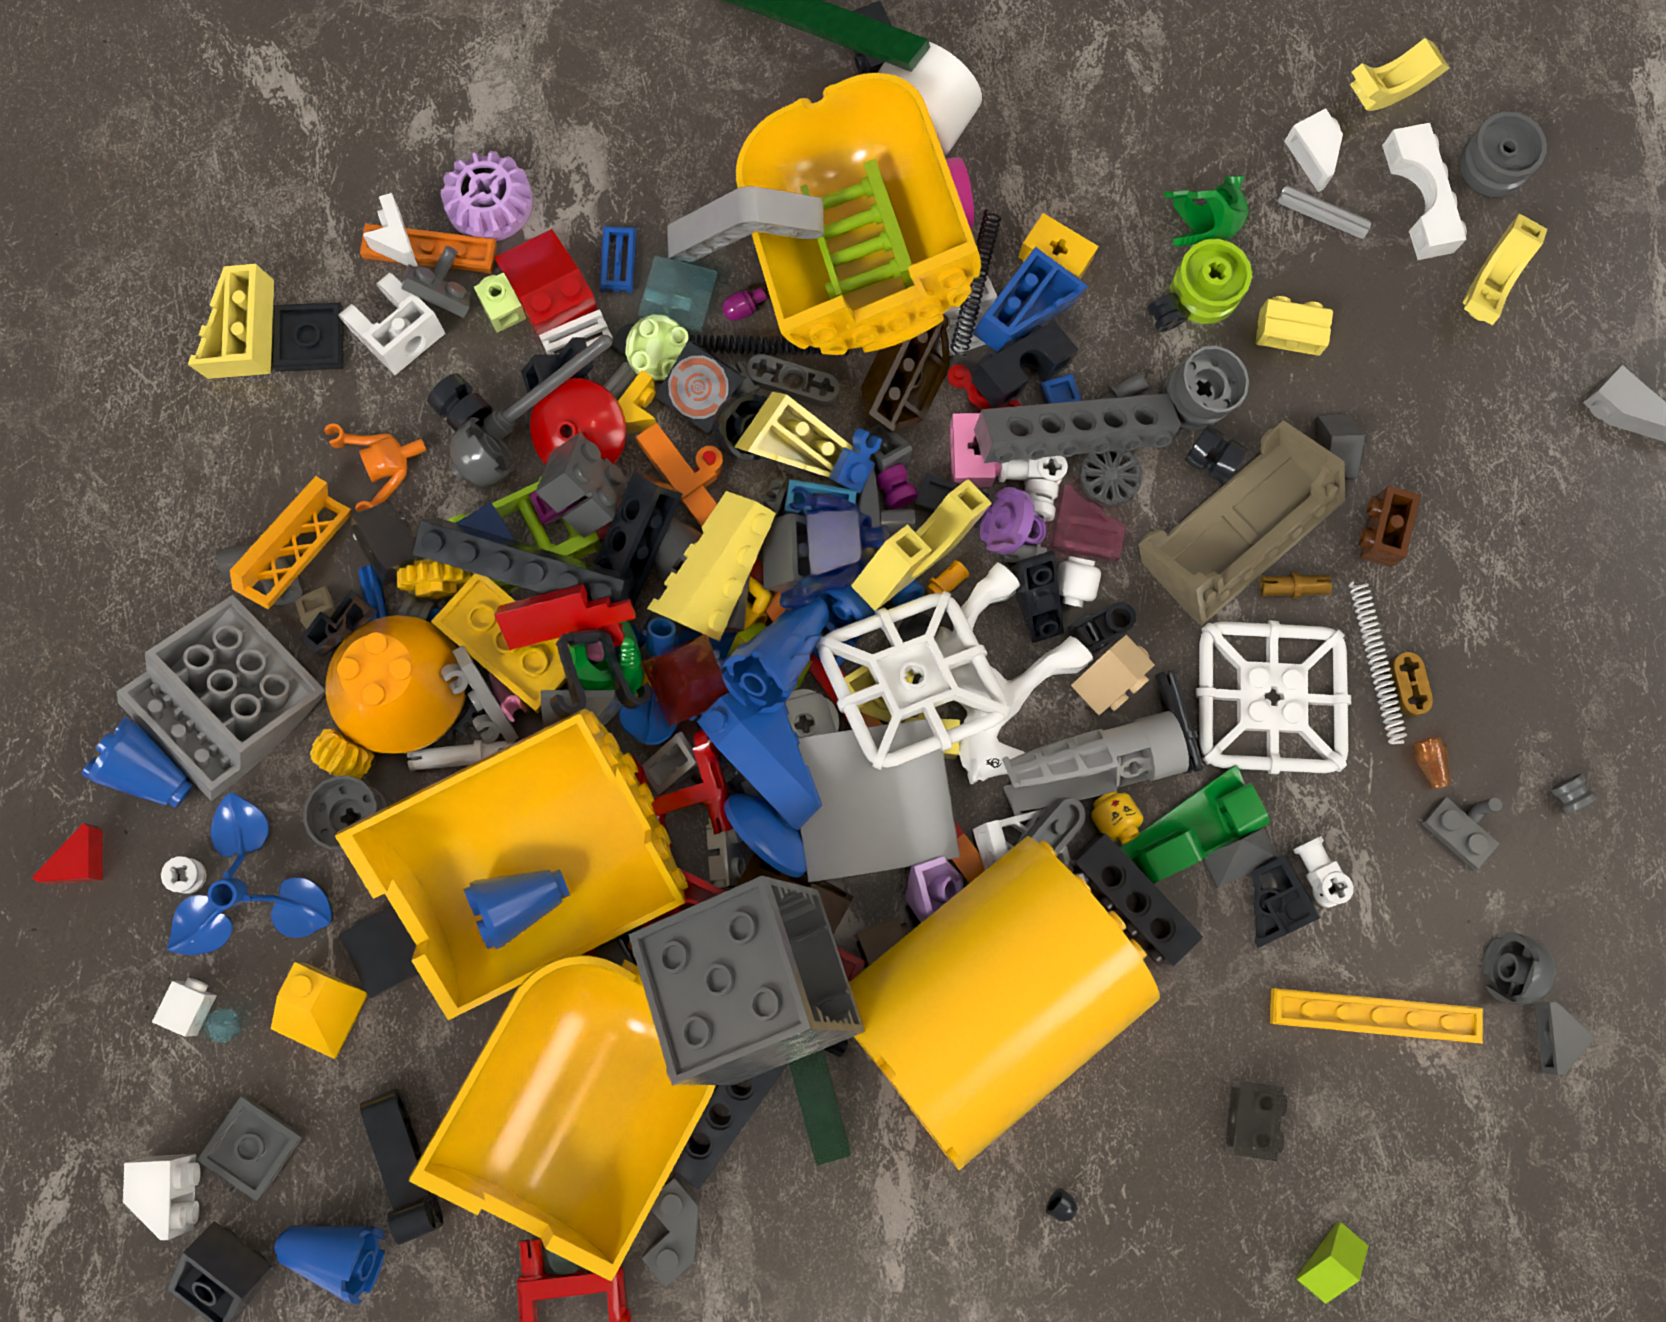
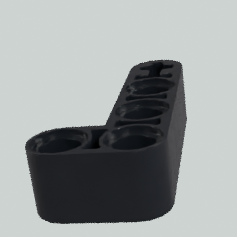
M393 1089L361 1102L360 1111L393 1208L388 1213V1224L395 1242L401 1245L437 1230L443 1226L444 1222L436 1194L409 1182V1177L422 1156V1152L402 1095L398 1089Z

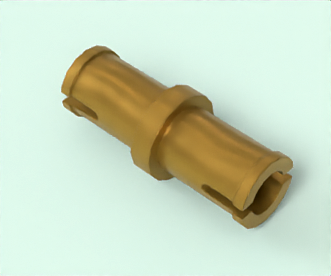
M1291 572L1290 576L1261 575L1259 589L1263 590L1260 591L1261 597L1290 596L1292 599H1299L1301 595L1329 596L1332 591V582H1328V580H1331V575H1301L1299 572Z

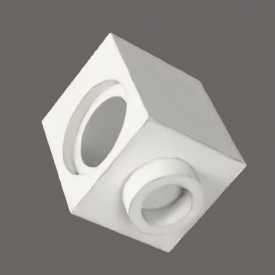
M190 977L187 978L186 982L172 981L152 1022L185 1037L197 1036L217 995L206 991L208 988L206 983Z

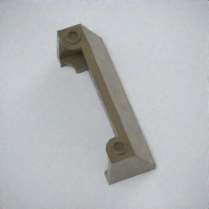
M1284 420L1274 429H1269L1262 436L1260 442L1261 454L1174 529L1168 534L1162 529L1155 530L1154 532L1151 531L1138 544L1142 564L1191 618L1201 626L1345 502V462Z

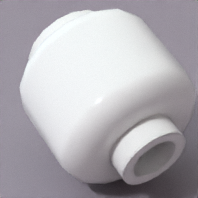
M1069 556L1068 561L1059 563L1057 577L1059 594L1063 596L1062 603L1082 607L1083 601H1093L1096 598L1101 571L1094 567L1095 561Z

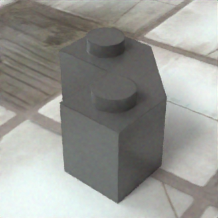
M677 1174L664 1184L651 1208V1211L668 1231L649 1247L641 1258L665 1288L694 1262L697 1249L700 1201Z

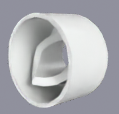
M929 42L930 49L912 72L885 62L878 73L900 77L908 81L919 91L926 103L944 156H946L980 107L982 93L975 77L959 59L942 47Z

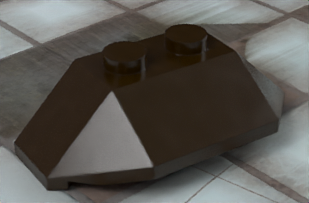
M944 314V320L928 331L905 342L880 349L861 386L865 414L889 432L924 420L949 368V339L946 327H948V317Z

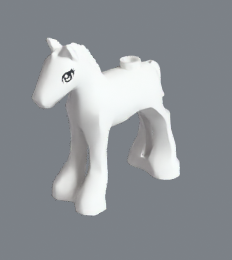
M999 562L990 569L984 579L977 583L969 599L961 607L972 631L978 615L989 604L1009 599L1016 593V589L1020 587L1019 581L1013 573ZM954 625L953 631L940 626L935 641L944 658L966 650ZM1069 636L1061 645L1045 653L1023 674L1012 680L1007 681L997 669L991 667L1005 694L1010 714L1007 720L1002 721L995 727L959 742L958 755L960 756L962 766L968 771L967 776L970 784H974L977 780L984 781L990 777L1008 774L1002 759L1004 757L1012 759L1025 753L999 742L997 735L1001 727L1020 710L1033 689L1043 680L1052 675L1078 673L1093 660L1089 650L1078 639ZM966 663L950 670L959 688L991 699L973 663ZM960 703L967 711V717L963 724L988 714Z

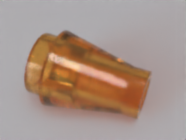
M1432 737L1414 743L1415 752L1412 754L1429 781L1431 789H1439L1451 785L1447 744H1443L1441 737Z

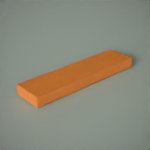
M365 223L363 235L383 227L382 225ZM406 228L417 265L435 267L445 246H450L458 252L450 269L492 274L497 247L495 239ZM363 236L360 249L362 258L400 263L372 250Z

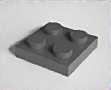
M240 1096L197 1161L255 1201L262 1199L304 1135L247 1096Z

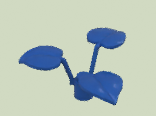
M655 618L648 623L647 630L642 631V637L640 638L638 629L630 623L639 648L641 649L645 644L647 652L655 659L650 700L637 709L621 707L619 721L623 730L639 743H645L646 745L659 744L671 737L677 728L679 714L672 702L665 700L656 701L661 659L671 654L673 646L677 656L686 657V661L689 659L687 654L689 649L692 648L696 655H699L702 646L707 647L708 654H713L717 648H720V658L724 659L727 657L738 633H723L720 641L692 629L683 632L679 636L675 634L676 627L671 620ZM617 646L615 647V650L618 656L621 651ZM702 661L706 668L714 671L722 669L715 663Z
M228 793L217 807L211 826V840L215 850L220 855L227 857L238 853V857L230 869L223 873V880L216 881L210 886L207 895L190 896L177 907L173 916L171 935L167 950L183 955H198L212 952L222 947L229 940L233 931L231 919L222 912L225 909L238 906L244 901L275 902L276 904L271 911L272 923L277 931L288 937L300 938L308 936L330 925L332 922V908L327 895L315 882L309 879L294 877L284 880L279 888V896L248 894L245 883L233 877L245 859V851L253 852L259 850L269 836V823L265 814L256 805L235 793Z

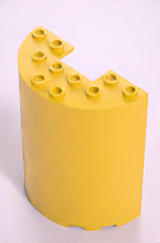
M582 709L343 828L335 835L373 899L385 893L416 944L411 961L448 1020L521 985L529 975L551 961L567 956L581 955L685 903L684 889L688 888V883L680 868H677L669 847L671 844L669 835L664 826L659 824L651 804L655 802L648 785L646 783L640 785L634 773L638 772V769L630 753L623 755L613 734L607 731L593 711ZM548 869L553 872L560 869L570 896L563 898V903L503 947L496 950L495 947L487 949L476 923L483 918L481 914L478 916L474 915L463 889L469 887V883L475 880Z
M1026 836L849 982L865 1032L854 1036V1038L908 1104L913 1114L958 1170L967 1165L1160 999L1156 982L1143 961L1147 955L1134 939L1129 940L1124 934L1123 930L1126 929V925L1114 911L1111 910L1108 913L1093 896L1087 883L1079 875H1074L1057 858V854L1045 840L1037 842L1030 836Z

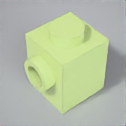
M504 272L497 276H488L479 285L474 286L477 296L497 333L526 319L522 305Z

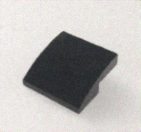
M393 906L339 934L369 999L419 974L411 961L416 944Z

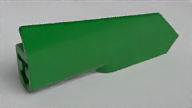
M1235 765L1141 831L1135 839L1123 844L1119 848L1155 884L1207 858V855L1268 825L1269 817L1255 788L1251 783L1245 785L1239 767ZM1114 871V877H1113V882H1112V884L1114 883V881H1115V879H1116V873H1115V871Z

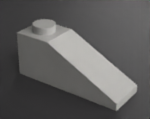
M1623 365L1609 374L1583 402L1595 417L1602 419L1608 425L1666 442V402Z

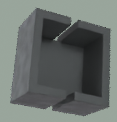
M579 432L551 451L536 493L557 513L586 495L587 499L565 512L562 517L585 538L614 519L627 478L618 466L613 465L607 458L602 459L599 448Z

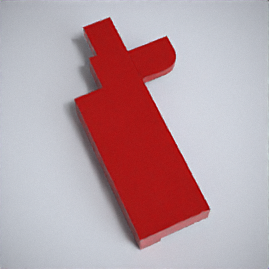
M584 584L500 605L494 616L509 650L560 638L563 633L567 635L571 631L596 628L598 631L602 629L611 635L614 647L621 646L625 635L622 630L623 624L619 622L635 619L636 613L630 599L611 603L610 598L605 597L589 602Z

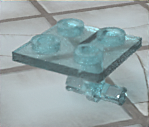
M654 255L637 314L638 318L650 315H665L675 320L684 329L702 333L718 271Z

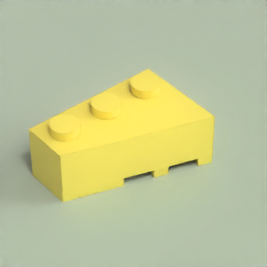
M777 392L770 394L735 445V448L826 477L830 476L843 448L845 447L849 450L853 448V446L787 394Z

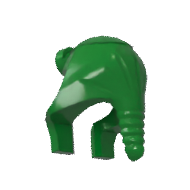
M1244 175L1225 176L1224 183L1218 185L1214 190L1191 192L1189 190L1164 191V198L1173 199L1172 204L1192 230V233L1173 237L1174 246L1194 245L1207 239H1221L1225 241L1235 236L1242 229L1249 214L1246 198L1241 191ZM1205 198L1207 201L1201 206L1195 204L1193 199Z
M623 621L619 623L623 624L622 630L625 638L622 645L618 646L621 652L617 657L629 689L636 696V690L642 686L645 679V667L634 631L628 621ZM585 645L569 646L578 679L585 690H615L607 658H604L601 662L591 664L587 658Z

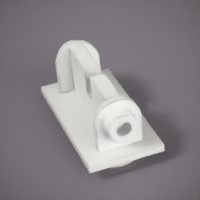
M709 818V824L706 825L708 850L720 849L719 856L708 857L710 882H714V886L718 888L737 886L746 869V863L741 854L742 839L734 829L722 831L714 835Z

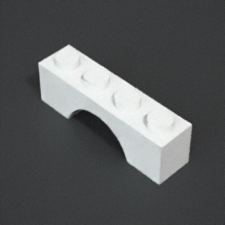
M1430 123L1394 129L1382 145L1391 174L1403 176L1415 183L1421 190L1425 200L1424 215L1409 230L1417 259L1422 260L1452 254L1467 239V230L1457 210L1456 194L1451 191L1447 166L1442 162L1439 153L1438 137L1436 134H1433Z

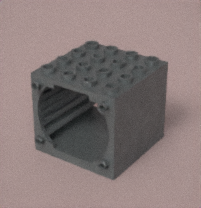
M760 876L629 934L633 956L637 962L666 1063L667 1075L672 1085H735L865 1032L817 889Z

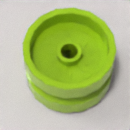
M1221 239L1203 240L1193 245L1184 255L1173 275L1170 292L1178 295L1180 299L1178 305L1181 310L1186 312L1188 320L1200 324L1218 323L1231 315L1249 290L1252 280L1251 264L1245 253L1233 243Z

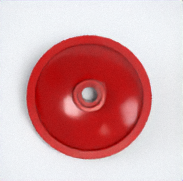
M569 378L534 405L530 418L531 440L536 453L545 465L551 451L579 432L599 448L602 459L607 458L614 465L624 449L627 431L623 410L617 399L608 389L589 379ZM567 425L572 428V435L570 437L565 433Z

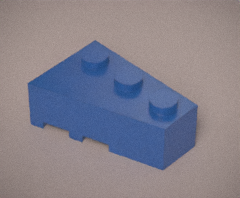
M1035 247L984 314L972 334L999 353L1011 340L1016 339L1018 341L1026 336L1035 326L1043 325L1073 306L1088 286Z

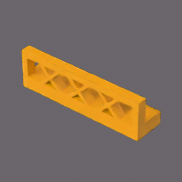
M315 476L229 570L232 589L269 610L352 515L351 509L328 496L327 482ZM324 507L338 514L334 520L318 522L317 515ZM316 532L317 539L312 544L297 546L296 538L301 533ZM295 555L296 562L292 567L276 569L275 562L279 557ZM274 579L275 586L266 596L252 588L258 581Z

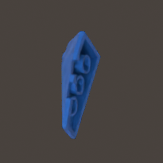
M730 692L721 696L697 723L720 752L795 830H799L822 806V802L809 766L805 765L798 748L800 744L798 736L792 731L787 717L789 712L786 703L776 712L760 713L757 711L761 706L754 702L747 708L737 701Z

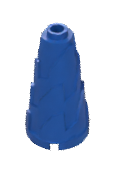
M805 596L794 607L786 609L770 626L760 631L748 643L743 642L727 658L722 668L724 666L727 668L722 674V678L727 689L737 701L747 708L750 707L752 702L760 705L761 707L757 711L760 713H773L782 708L797 686V679L810 661V654L822 636L820 633L829 619L826 602L819 597Z

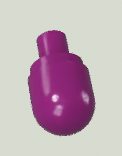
M762 287L751 293H748L746 289L740 290L724 300L722 304L723 314L731 321H740L752 315V312L756 311L755 305L766 300L767 297Z

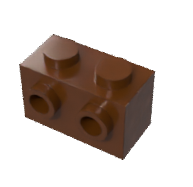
M1388 485L1378 495L1371 497L1366 509V515L1370 516L1368 525L1363 528L1358 545L1362 547L1359 558L1391 568L1406 558L1421 495Z

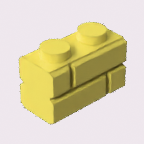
M1284 296L1268 298L1259 312L1255 344L1320 356L1329 344L1333 311L1323 308V305L1318 302L1297 304L1291 303V300Z

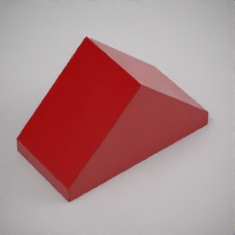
M83 823L31 878L36 882L45 884L103 880V831L98 826Z

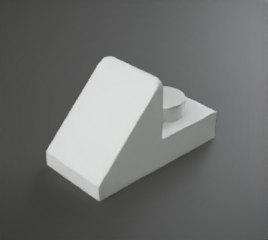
M392 193L379 196L383 209L377 211L383 228L365 233L363 236L372 250L404 265L418 266L399 207Z

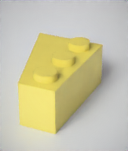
M257 264L224 266L210 303L213 309L206 326L202 325L199 336L202 339L196 355H191L188 362L190 367L207 379L271 374L274 280Z

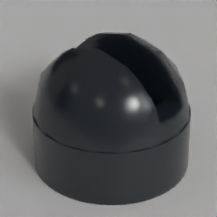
M1062 1188L1053 1193L1046 1206V1213L1062 1222L1072 1220L1078 1210L1074 1197Z

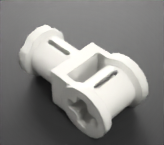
M1062 456L1043 457L1038 460H1011L1007 463H1001V472L998 479L999 482H1005L1006 479L1024 481V485L1030 479H1045L1059 485L1067 472L1068 465L1066 459ZM1046 467H1051V472L1054 473L1055 475H1054V476L1049 475V470H1048V469H1045V468H1046Z
M1320 836L1293 849L1295 854L1300 855L1309 872L1305 876L1311 886V894L1314 901L1322 907L1329 908L1347 902L1353 895L1354 887L1350 878L1341 871L1337 861L1331 862L1322 845L1324 840ZM1333 885L1336 892L1331 895L1328 888Z

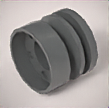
M1216 345L1203 346L1190 354L1168 374L1163 381L1161 394L1169 393L1182 428L1192 431L1204 430L1208 424L1211 426L1216 424L1241 405L1248 393L1249 378L1247 369L1240 358L1229 349Z
M334 776L322 781L311 791L304 805L303 822L307 834L316 844L347 857L335 837L337 832L351 825L352 822L359 821L358 815L363 819L393 803L384 793L352 776Z

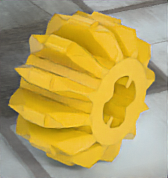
M335 728L323 729L320 736H317L312 744L313 748L310 751L313 763L319 765L320 769L329 772L330 775L352 776L359 780L362 779L364 774H367L371 767L370 763L374 758L371 750L356 744L343 732Z

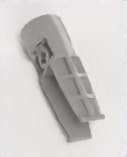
M1170 711L1136 719L1132 723L1115 728L1090 731L1034 749L1012 759H1009V757L1002 759L1012 782L1010 785L1004 786V791L1015 816L1020 815L1023 810L1049 807L1058 798L1065 797L1077 800L1092 798L1115 792L1117 788L1145 780L1154 781L1183 773L1189 767V755L1183 731L1178 720Z

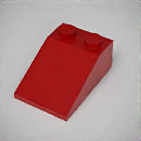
M553 229L494 257L499 269L507 277L529 323L540 341L539 335L598 310L591 289Z

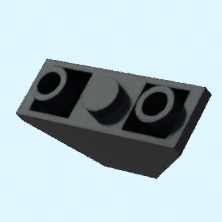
M1051 550L1020 560L1011 570L1020 584V587L1016 589L1015 596L1032 643L1063 634L1064 628L1055 553Z

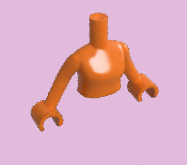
M329 424L324 429L326 435L339 433L336 439L329 441V444L334 448H342L345 444L371 446L359 450V453L373 483L380 479L391 477L370 502L361 501L356 504L355 509L357 512L371 510L367 517L360 519L361 523L365 525L374 524L378 519V508L405 479L407 475V459L427 451L422 438L401 446L391 434H346L338 424Z

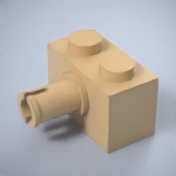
M1125 635L1071 686L1100 715L1108 707L1113 711L1120 707L1129 698L1125 693L1128 689L1134 694L1148 682L1149 679L1145 674L1155 665L1149 659L1148 652L1143 647L1137 646Z

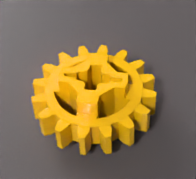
M424 559L414 561L413 565H407V568H399V571H397V586L400 588V591L415 593L416 597L443 599V597L455 595L474 573L434 560Z

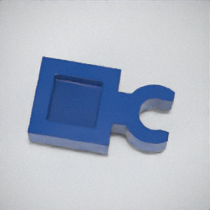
M860 428L854 433L852 450L843 448L829 476L830 479L843 486L857 490L859 494L875 465L869 458L871 454L878 451L882 439L871 435L868 442L865 443L869 432Z

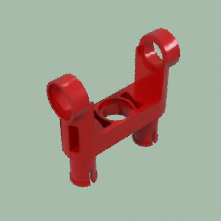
M703 729L698 730L694 733L695 748L692 749L703 783L654 798L655 802L651 803L659 824L664 826L667 833L668 830L664 817L667 816L666 813L699 802L702 805H706L714 835L722 831L734 829L724 810V803L726 797H729L728 793L730 792L718 758L721 752ZM630 754L638 769V772L634 774L640 785L646 783L649 787L643 766H639L636 758ZM672 843L669 845L670 849L674 847Z
M534 1238L531 1241V1245L530 1239L518 1241L522 1275L518 1276V1280H516L519 1321L517 1322H539L537 1300L607 1292L609 1322H631L630 1309L626 1306L624 1268L621 1265L612 1282L589 1270L548 1274L544 1272L543 1242L541 1238Z

